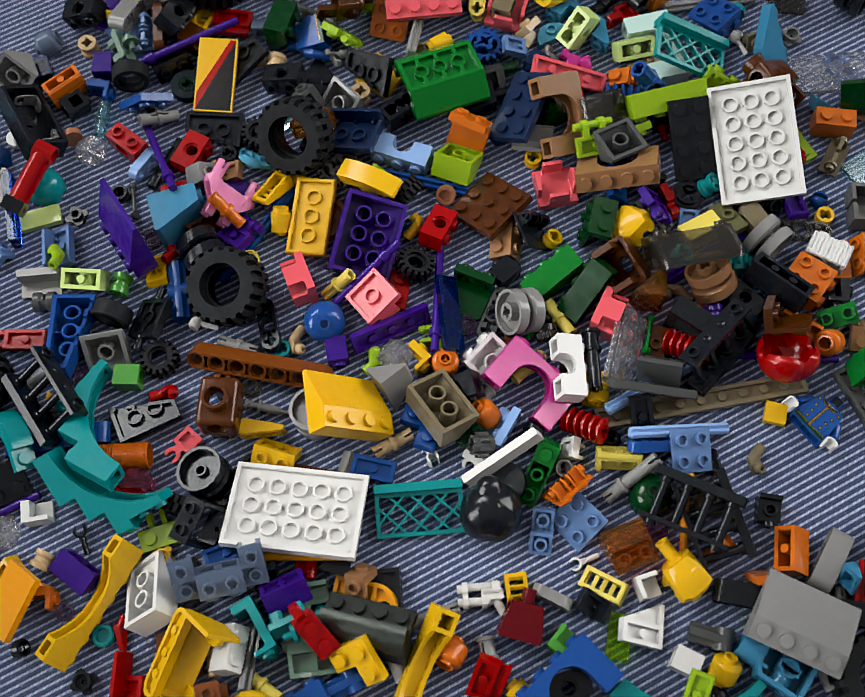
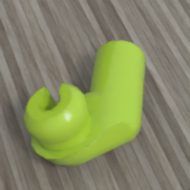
M52 244L49 246L47 253L48 255L51 254L52 258L47 264L51 269H57L66 255L60 245Z
M373 346L366 351L369 362L361 368L366 376H369L366 371L367 367L380 366L382 362L381 350L378 346Z

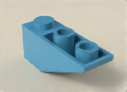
M774 3L762 5L753 48L754 55L761 54L766 60H783L785 62L787 61V49L783 44V31L779 26L778 10Z

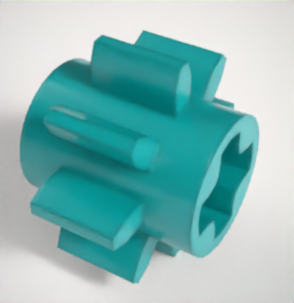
M734 250L728 255L736 275L744 274L752 263V256H748V253L744 250Z

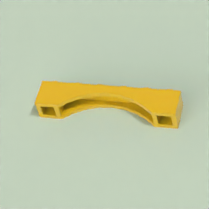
M117 534L113 535L102 552L101 575L94 594L76 617L61 628L47 634L35 652V655L42 662L64 673L66 672L68 667L74 663L81 647L87 643L94 627L101 622L108 606L114 602L121 586L127 582L134 566L139 564L144 553L143 550Z
M434 602L430 603L393 697H422L430 672L438 656L452 638L461 616L460 614Z

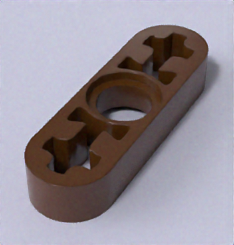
M163 2L152 3V21H154L164 7ZM153 23V44L156 52L167 47V34Z

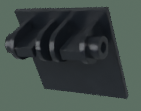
M524 210L521 213L513 211L515 224L523 236V243L529 248L551 252L552 250L546 247L542 241L544 235L543 228L550 223L549 216L529 210Z

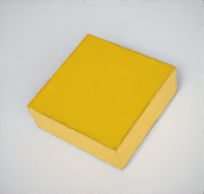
M767 400L765 402L762 422L784 427L786 425V410L788 406Z

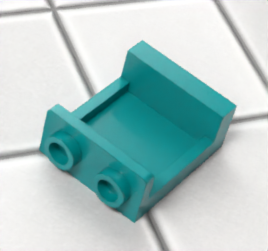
M249 595L229 607L232 615L241 622L250 617L260 634L265 646L253 653L255 658L262 662L265 660L271 662L280 656L278 652L283 649L279 641H275L272 633L269 632L267 626L269 623L257 601Z

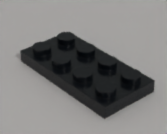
M708 95L667 101L675 182L706 178V175L711 172L716 174Z

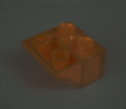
M642 517L603 531L597 537L606 560L617 576L660 560V556L644 521H642Z

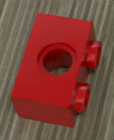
M117 122L105 134L111 147L132 163L149 147L145 140L120 122Z
M189 129L170 158L173 169L186 175V167L198 161L205 162L213 153L214 147L210 138Z
M435 204L419 230L418 244L440 253L444 246H448L451 239L450 234L452 232L455 233L458 228V212Z

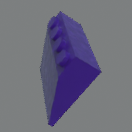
M104 178L100 179L98 216L103 222L100 224V227L105 235L110 234L107 238L112 246H118L115 251L121 260L126 259L123 264L128 272H134L137 278H140L159 267V264Z
M349 188L326 270L342 274V272L349 268L357 277L378 257L377 254L382 249L385 250L396 239L400 240L409 205ZM396 251L390 256L391 259L387 263L384 262L377 269L388 281Z

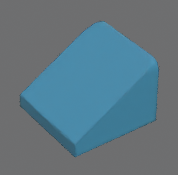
M810 93L809 107L813 111L816 106L833 108L824 100Z
M856 561L844 563L836 580L851 596L855 595L863 578L858 563Z

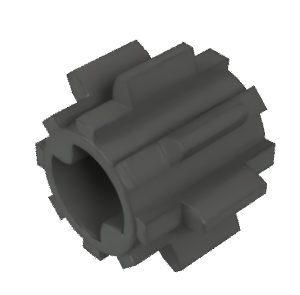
M474 432L475 435H470L468 439L470 455H475V458H488L489 455L494 454L495 439L493 435H489V432Z

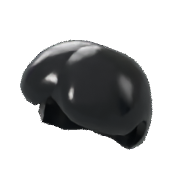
M494 475L482 476L475 486L469 488L463 496L460 507V522L463 529L472 538L483 542H502L508 539L519 527L523 515L521 500L517 491L512 486L501 483Z

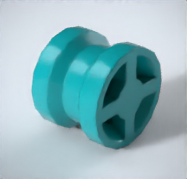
M711 172L706 175L705 179L697 181V188L704 197L709 198L713 195L714 191H720L718 176L715 173Z

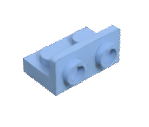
M513 406L511 411L501 407L499 409L501 417L498 425L487 430L489 435L494 436V451L496 452L503 448L520 419L521 409Z

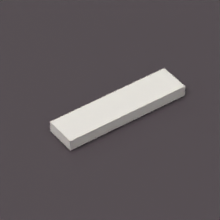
M535 428L529 429L461 476L463 482L471 487L475 486L482 476L492 475L542 441L544 437Z

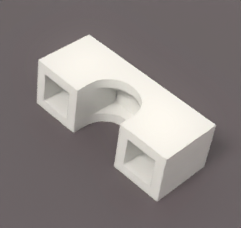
M557 333L549 340L551 361H558L564 364L568 374L561 373L553 380L554 398L557 402L579 403L589 393V385L586 381L587 365L584 363L583 354L585 347L582 343V336L579 334Z

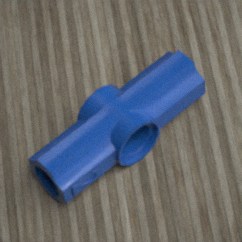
M637 61L632 64L630 73L645 88V91L668 86L658 76L656 70L651 69L645 61Z
M179 260L171 261L170 264H167L169 277L167 293L169 300L174 302L172 306V319L174 323H188L192 315L191 306L187 302L189 295L185 294V287H188V283L185 282L187 269L183 262Z
M382 661V663H383V665L385 666L387 672L389 673V671H388V669H387V667H386L385 662ZM356 666L341 672L340 676L324 683L331 697L351 696L367 688Z

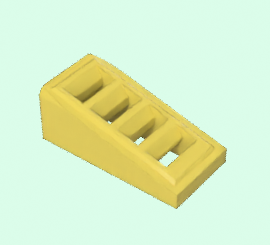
M588 564L577 584L582 588H590L601 598L611 601L619 608H621L630 590L627 583ZM592 573L595 574L596 576L593 582L591 583V585H588L587 583ZM600 578H603L604 580L599 590L596 589ZM610 582L612 583V586L608 594H606L604 592ZM617 587L621 588L617 597L614 598L613 595Z

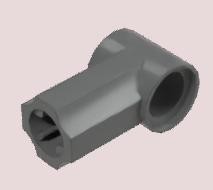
M690 621L686 641L708 647L715 653L732 652L736 632L724 627H711Z

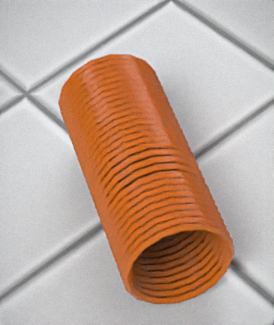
M149 441L98 444L125 471L152 468L153 448Z

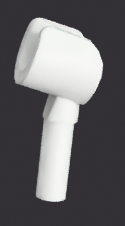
M739 29L733 30L729 35V40L740 48L744 56L747 55L748 52L740 41L743 33Z
M196 316L192 317L188 323L189 328L194 331H198L200 326L217 331L219 329L218 325L206 323Z
M425 451L427 454V464L430 468H433L431 463L433 459L437 460L440 464L439 454L436 451L434 454Z
M595 553L581 559L577 557L571 558L569 563L573 561L580 563L579 567L572 571L579 572L582 569V565L599 558V554Z

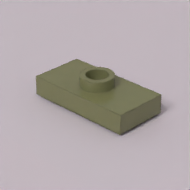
M721 202L708 207V211L712 209L724 222V231L730 238L748 230L749 225L732 206L722 207Z

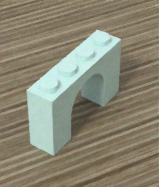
M667 9L624 18L621 27L623 38L629 39L643 35H654L656 37V29L653 28L654 21L664 12H668ZM662 32L666 39L670 38L669 34ZM673 41L669 42L673 51L678 50ZM680 52L677 53L678 59L685 62ZM662 60L648 63L649 67L655 69L658 76L668 86L688 81L691 74Z

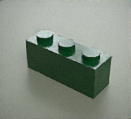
M589 258L582 267L584 269L583 272L575 276L571 281L572 287L568 292L565 291L559 298L560 303L557 309L575 323L584 320L605 291L606 286H609L618 273L615 268L602 258Z

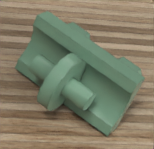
M115 28L111 30L112 38L107 44L112 51H118L112 57L114 63L123 59H136L134 51L136 50L135 47L139 44L137 36L130 35V33L120 34Z

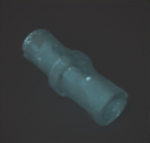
M107 101L99 102L98 112L94 118L95 130L93 137H96L95 139L97 140L106 139L105 134L110 124L111 104Z

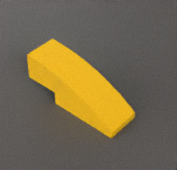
M348 158L344 159L336 173L344 184L357 186L363 192L389 198H395L403 183L402 179L388 172Z

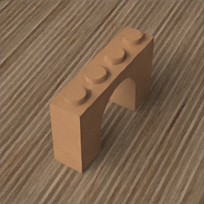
M578 70L539 76L528 80L531 101L555 98L564 105L568 115L567 127L560 136L539 140L543 160L576 153L574 138L582 137L581 131L573 132L572 124L579 123L580 120L585 119L588 121Z
M659 145L649 146L647 149L638 152L635 160L620 166H601L599 155L578 158L574 174L577 194L660 183L661 159Z

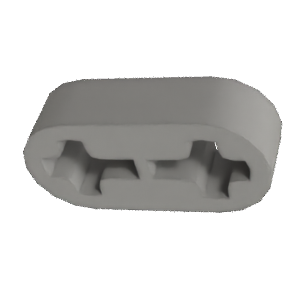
M534 583L532 589L537 590L536 598L565 612L571 611L574 600L545 585Z

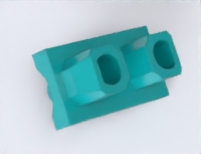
M301 601L296 602L302 610L305 609ZM281 610L269 614L270 624L267 625L269 632L272 633L275 641L283 637L284 641L293 638L296 644L301 642L299 633L290 622L294 617L292 615L284 617Z

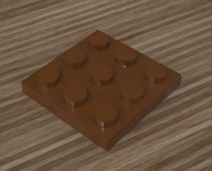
M487 172L450 209L458 212L457 220L493 241L515 219L512 212L521 213L533 200L530 194Z

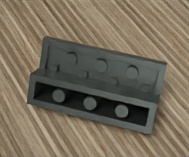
M331 591L325 607H321L319 610L318 618L340 644L366 634L382 661L402 666L407 665L414 646L411 634L418 618L417 611Z

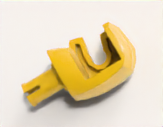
M623 205L616 214L611 240L616 236H628L636 247H645L648 241L643 238V233L645 231L652 232L655 227L649 212L636 206Z
M663 537L655 544L656 548L667 559L661 568L663 573L662 585L664 587L670 586L675 593L674 595L682 604L690 601L696 602L708 590L713 578L688 548L677 551L668 538Z

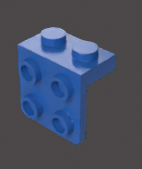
M702 0L688 13V18L711 30V32L728 38L732 31L738 29L741 24V7L727 0Z

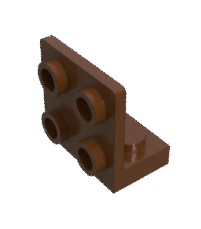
M767 295L763 307L765 334L781 336L784 333L804 335L811 332L813 314L781 315V302H777L776 295Z

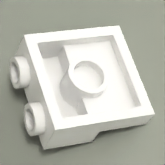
M493 331L487 334L483 332L476 339L478 344L473 349L469 347L462 354L464 359L461 363L467 369L477 371L481 375L506 344Z

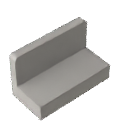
M535 124L528 143L512 142V150L542 153L539 140L553 137L554 126Z
M39 267L16 270V278L22 283L21 298L23 300L32 299V294L35 292L47 294L48 292L56 291L57 294H63V288H60L61 270L58 267L57 269Z

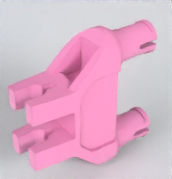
M219 158L212 172L207 173L204 177L206 199L208 200L210 195L217 191L228 204L234 205V209L238 213L254 209L255 202L251 198L261 186L251 181L245 194L242 195L223 181L222 177L230 164L228 162L225 163L226 160ZM207 200L200 211V214L206 218L213 216L216 208ZM221 216L216 223L222 229L229 227L231 224L226 217L223 218Z

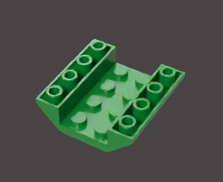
M461 39L394 59L393 71L396 77H401L410 95V107L417 121L491 99L484 67L469 40Z

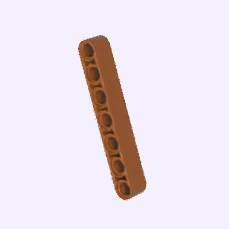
M206 342L196 343L186 358L187 363L196 369L304 388L302 375L304 369L334 374L332 368L326 364Z

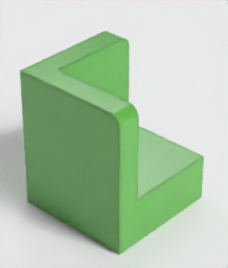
M115 364L112 385L118 391H143L145 371L140 364Z
M565 623L560 626L545 646L554 654L558 650L562 653L568 647L565 642L574 634L566 628L567 624Z

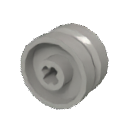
M770 214L750 232L741 244V248L748 254L757 251L755 258L763 251L774 259L792 240L795 232L788 226L778 229L781 220L776 215Z
M533 287L505 289L499 293L495 304V317L498 327L506 335L537 333L542 329L545 322L546 308L543 296L537 289Z
M304 388L301 389L290 401L289 416L299 433L307 439L318 441L328 438L329 436L309 434Z

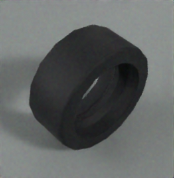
M123 59L112 66V83L118 90L134 93L140 92L149 86V69L142 61ZM135 74L138 77L127 78L123 77V75Z
M97 298L90 312L91 316L107 326L124 330L129 328L134 316V312L129 307L108 298Z

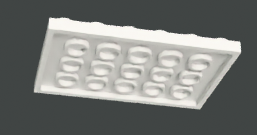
M790 74L707 88L722 207L806 195Z
M239 461L218 543L222 547L237 548V543L242 542V545L255 543V539L260 538L262 549L266 552L355 562L370 480L369 475Z

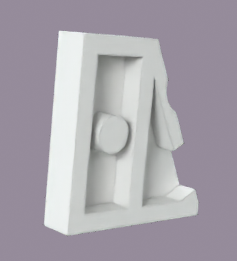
M658 605L620 617L617 641L656 651L662 650L665 605Z

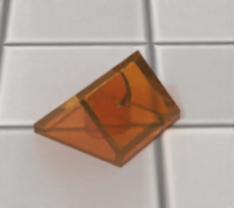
M665 266L661 267L633 291L628 305L630 310L660 312L667 297V268Z

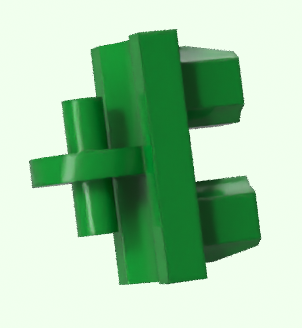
M855 301L816 312L818 322L824 326V329H835L861 321Z

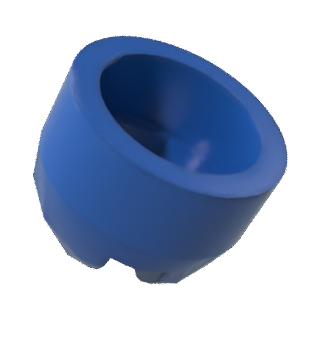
M822 191L815 192L810 198V205L816 209L825 206L828 200L826 193Z

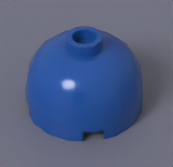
M332 301L315 302L305 313V330L311 338L319 342H325L327 338L341 335L345 328L344 312L339 305Z

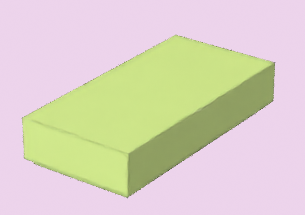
M58 203L27 211L24 218L19 217L24 234L63 224L61 208Z

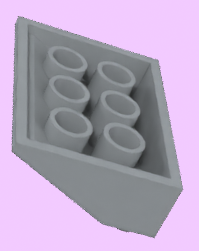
M770 568L743 630V634L840 680L850 657L862 610Z

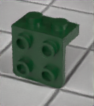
M597 195L594 196L591 202L588 201L586 209L583 210L580 222H583L582 228H579L576 240H579L578 247H583L589 236L607 241L611 240L619 201Z
M457 263L454 268V279L442 303L443 308L474 321H480L495 289L496 277L489 272L475 270L468 264L462 265Z

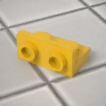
M262 437L254 443L250 462L294 467L295 462L302 455L303 448Z

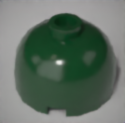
M647 474L630 488L628 495L630 507L640 517L641 515L638 514L640 509L649 512L661 482L659 475ZM671 485L668 487L657 514L660 518L669 511L673 503L670 491H673Z

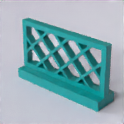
M664 12L654 21L653 28L656 29L653 57L699 77H703L708 70L701 57L703 55L706 56L712 66L718 64L723 68L725 49L729 47V39L668 12ZM662 32L669 34L670 38L666 39ZM679 39L685 41L687 45L683 47ZM673 41L678 50L673 51L669 42ZM661 46L665 47L668 55L660 52ZM695 46L701 48L703 52L699 54ZM687 48L690 49L694 56L691 59L685 51ZM680 52L685 62L680 61L676 54ZM711 53L718 56V59L716 61ZM696 59L701 69L696 68L692 61Z
M462 478L373 485L377 539L465 532L462 525L461 528L451 529L445 524L452 513L460 518V515L455 510L459 506L460 511L463 499ZM449 493H458L459 502L452 509L443 500ZM436 494H444V496L439 498ZM427 495H433L439 500L431 511L421 503ZM414 496H422V497H421L420 500H418V499H416ZM401 497L397 502L392 499ZM404 497H411L417 502L409 512L399 505ZM389 498L395 505L386 514L380 509L379 499ZM440 503L451 511L443 521L433 513ZM419 504L429 512L421 523L411 515ZM397 506L407 514L399 524L389 517ZM380 512L385 516L382 520L380 519ZM430 515L441 523L436 530L429 531L423 525ZM408 517H411L419 524L413 532H406L401 527ZM388 518L397 527L391 534H382L381 525ZM442 525H444V526L447 528V529L439 530ZM420 527H422L424 530H426V531H418V532H417V530H418ZM398 529H400V530L403 531L404 533H395V532H396Z

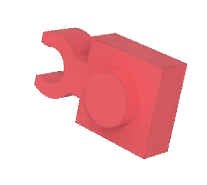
M188 425L173 439L176 445L166 449L164 454L169 457L172 453H176V457L172 460L176 465L184 453L200 446L205 441Z

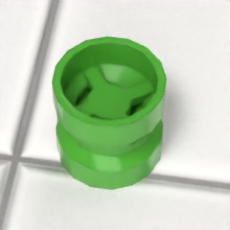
M116 271L112 277L114 282L109 286L107 292L114 297L126 299L129 294L128 288L132 286L134 278L127 273Z

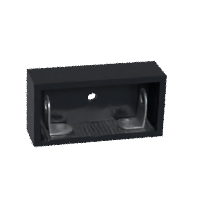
M38 84L0 86V113L25 160L29 159L31 149L38 139H42L59 148L57 158L63 157L69 141Z

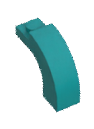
M15 410L0 412V438L6 446L14 473L34 468L35 466L32 463L36 459L32 447L34 440L26 422Z

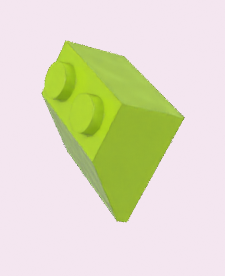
M448 142L434 153L431 175L436 176L437 179L442 181L449 180L455 182V184L468 186L474 181L485 153Z

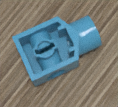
M743 632L732 649V653L738 659L751 666V678L754 680L761 679L767 685L766 688L780 697H804L819 671L744 635Z

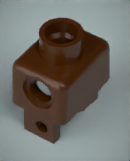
M330 0L331 4L318 5L316 19L333 18L334 22L358 19L364 4L373 3V0Z
M756 54L742 68L746 76L741 82L790 74L792 93H796V98L793 99L795 108L806 97L795 84L799 76L783 60H766L761 54Z
M616 236L591 253L592 258H602L618 271L609 284L610 287H613L612 289L615 294L624 295L648 280L652 275L640 252L628 236ZM625 257L630 258L633 263V268L629 272L625 271L622 267V260Z
M206 376L201 379L195 422L202 434L212 435L213 438L235 439V436L238 435L243 414L245 389L237 378ZM216 394L218 399H222L217 405L209 404L210 397Z

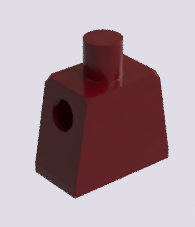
M524 587L521 600L513 597L509 598L495 631L498 635L541 646L544 607L534 603L537 590Z

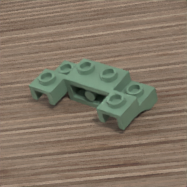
M327 580L307 582L313 599L303 603V606L305 608L308 607L310 610L312 607L320 604L326 605L329 598ZM288 610L282 613L284 617L291 615ZM300 635L301 642L297 644L293 638L287 641L282 639L283 652H287L291 681L338 674L329 657L322 661Z

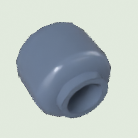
M46 29L34 38V49L39 55H47L50 58L59 53L63 48V39L55 30Z

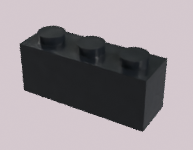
M763 251L753 260L742 277L750 285L765 293L766 296L776 295L777 302H781L785 309L794 314L797 313L816 288Z

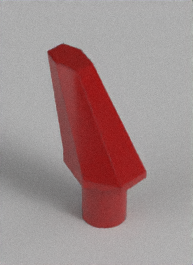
M120 614L117 625L113 624V630L118 649L126 652L128 630L124 629L125 615Z

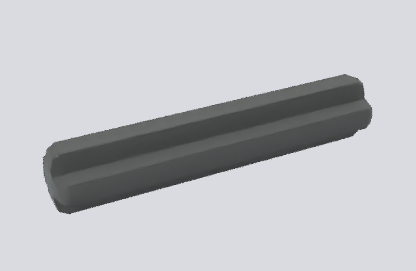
M251 623L249 626L251 631L249 632L250 636H248L247 650H245L247 654L244 655L243 673L239 677L238 692L252 689L257 658H255L253 653L259 650L261 636L254 623Z

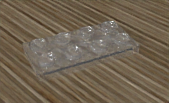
M865 51L787 57L786 64L799 76L795 84L805 95H810V93H839L841 81L865 79Z
M627 301L624 302L626 307L619 322H615L602 377V380L608 383V377L634 381L638 367V358L643 347L647 320ZM613 388L620 395L628 391Z

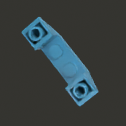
M575 0L564 1L552 8H545L544 17L551 23H563L567 17L571 16L577 6L583 5ZM596 14L601 19L592 31L590 46L595 51L606 55L609 46L606 22L604 18Z

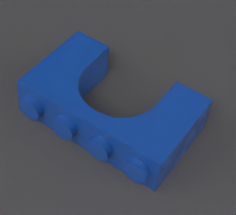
M583 632L579 636L574 633L565 642L568 647L562 653L558 650L548 660L551 665L546 670L541 667L532 676L535 681L529 687L524 684L515 695L516 697H550L549 687L551 680L556 673L564 669L571 668L582 671L605 694L613 688L624 674Z

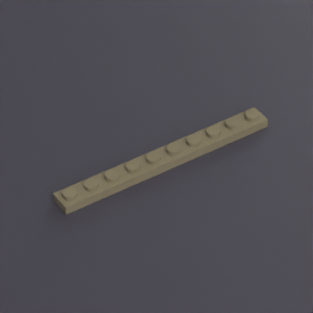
M767 377L712 387L704 397L697 394V399L662 396L651 398L654 421L807 394L809 389L805 379L794 383H782ZM629 406L612 415H608L604 407L593 409L594 416L600 415L601 419L604 417L608 418L609 429L631 426Z

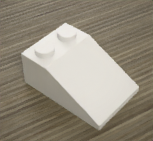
M157 550L134 566L128 578L124 629L144 637H148L168 625L178 608L163 552Z

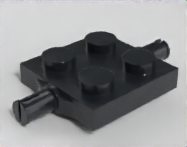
M159 286L153 298L143 299L127 335L135 340L131 348L132 350L140 352L144 341L158 340L162 334L163 326L170 316L171 308L174 304L168 298L163 299L167 291L166 287Z

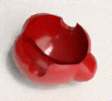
M784 333L781 336L765 334L758 340L756 346V357L762 372L770 379L782 383H794L807 379L814 374L821 362L820 351L817 346L814 349L812 348L810 337L807 334L794 335L793 333Z

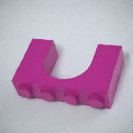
M516 335L510 339L479 377L494 390L502 387L516 369L528 368L538 373L544 382L545 394L543 400L529 416L528 420L540 427L545 433L552 429L572 402L555 401L553 380L561 374V371L556 366L546 362L543 354L529 347V342L526 339Z

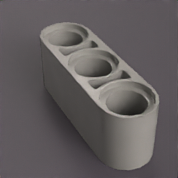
M121 0L108 16V26L125 33L131 32L139 22L138 17L140 13L147 12L154 0Z
M832 527L827 533L810 568L805 584L829 594L855 538Z

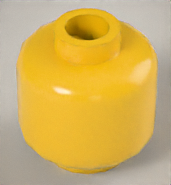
M732 652L716 653L707 669L708 674L716 676L714 685L719 688L735 686L743 671L738 657Z

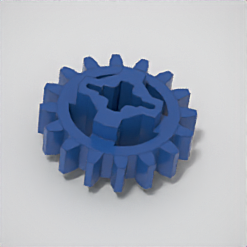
M480 26L479 31L474 28L473 34L468 33L467 38L464 39L469 40L471 45L474 43L473 48L481 64L485 62L489 66V61L495 64L496 58H502V34L497 35V29L490 31L488 26L484 30Z

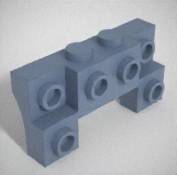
M256 538L255 543L242 545V542L237 543L238 558L195 567V570L191 554H186L185 559L176 561L168 558L166 565L171 586L174 587L177 603L200 599V602H213L223 596L229 595L234 597L241 595L247 591V587L270 582L260 538Z

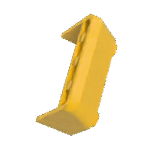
M177 608L143 685L145 696L195 697L193 685L210 646L220 647L224 642L239 644L240 639L221 622L188 608Z

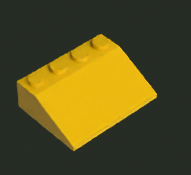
M306 369L302 371L309 434L379 442L394 435L392 414L372 380Z

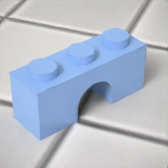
M382 131L372 154H370L371 160L378 164L390 165L398 170L410 171L414 175L426 176L433 159V147L414 141L410 150L401 152L396 150V135Z

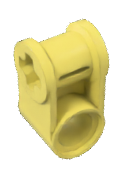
M469 0V12L473 21L481 22L485 19L488 0Z

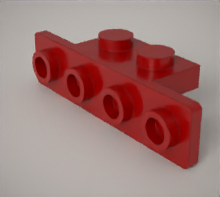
M114 652L109 697H146L143 692L146 676H131L133 653Z

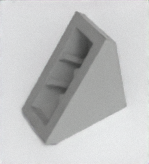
M400 363L367 367L366 371L374 385L397 412L406 395L407 385L411 384L414 378L407 364Z

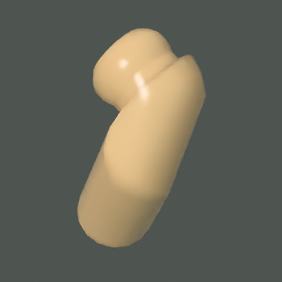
M298 325L289 337L290 348L295 355H303L306 351L305 345L301 343V338L306 333L305 327L302 325Z

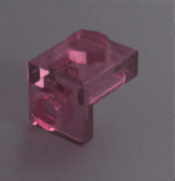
M136 468L128 469L125 471L126 475L119 482L120 488L142 487V493H149L155 490V479L151 476V470L139 471Z

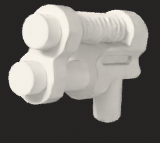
M500 580L470 584L461 582V585H456L457 595L462 594V598L457 599L458 607L463 608V610H469V607L482 606V609H486L488 604H494L499 615L502 616L505 605L501 600L504 598V590L501 587ZM480 591L481 597L468 598V592Z

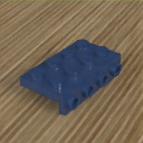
M515 73L501 107L496 114L488 137L495 146H500L501 142L528 143L547 99L531 101L528 80L553 73Z
M322 108L323 111L328 112L330 115L328 119L334 125L332 128V132H335V139L332 140L334 148L329 153L372 154L386 124L380 109ZM306 133L299 145L301 152H304L306 147Z

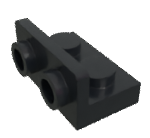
M185 48L156 60V63L150 65L160 84L172 80L181 71L194 69Z

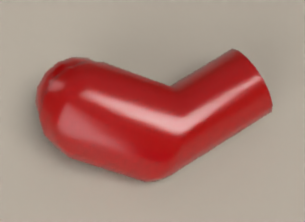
M169 244L166 247V253L161 256V261L164 264H169L174 258L178 257L175 245Z
M173 384L148 392L150 402L167 398L175 399L179 396L178 387Z

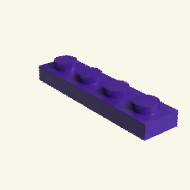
M423 302L349 334L353 351L356 355L361 354L373 346H379L420 326L431 323L428 306Z

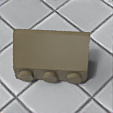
M444 368L407 385L405 401L440 448L459 439L480 417V414Z

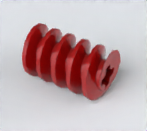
M673 328L669 329L663 338V352L678 358L696 336L690 337L687 333L683 334L681 331H676ZM706 358V359L701 363V365H703V364L707 361L708 358Z
M573 407L570 411H566L560 419V429L572 435L575 434L577 437L598 443V445H602L607 439L609 430L608 418L604 417L601 419L600 415L594 416L591 412L586 413L583 409L579 410L577 407Z

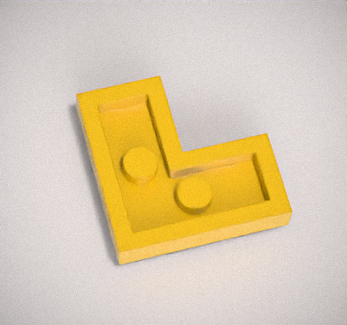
M366 634L341 644V647L329 656L338 674L356 666L367 687L381 682L389 676Z

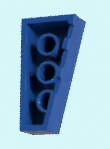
M53 294L46 347L53 352L54 358L68 380H71L83 351L79 336L90 334L95 322L90 312L97 299L96 294Z

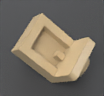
M537 16L530 20L527 17L519 25L521 28L514 36L526 39V47H530L537 39V34L533 29L541 20Z

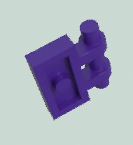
M645 185L637 190L641 195L639 200L645 207H649L652 210V218L663 225H670L673 221L659 194Z
M240 214L246 219V222L240 228L236 229L231 223L229 227H224L217 234L220 240L227 245L244 251L255 239L252 234H262L264 227L260 222L252 220L250 216Z

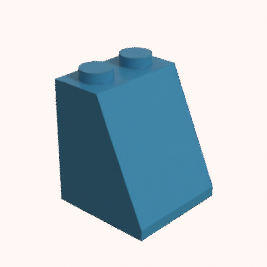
M194 182L178 186L174 192L167 189L146 195L155 231L165 248L169 244L177 242L187 232L185 225L203 216L200 214V211L206 200L201 189H197Z

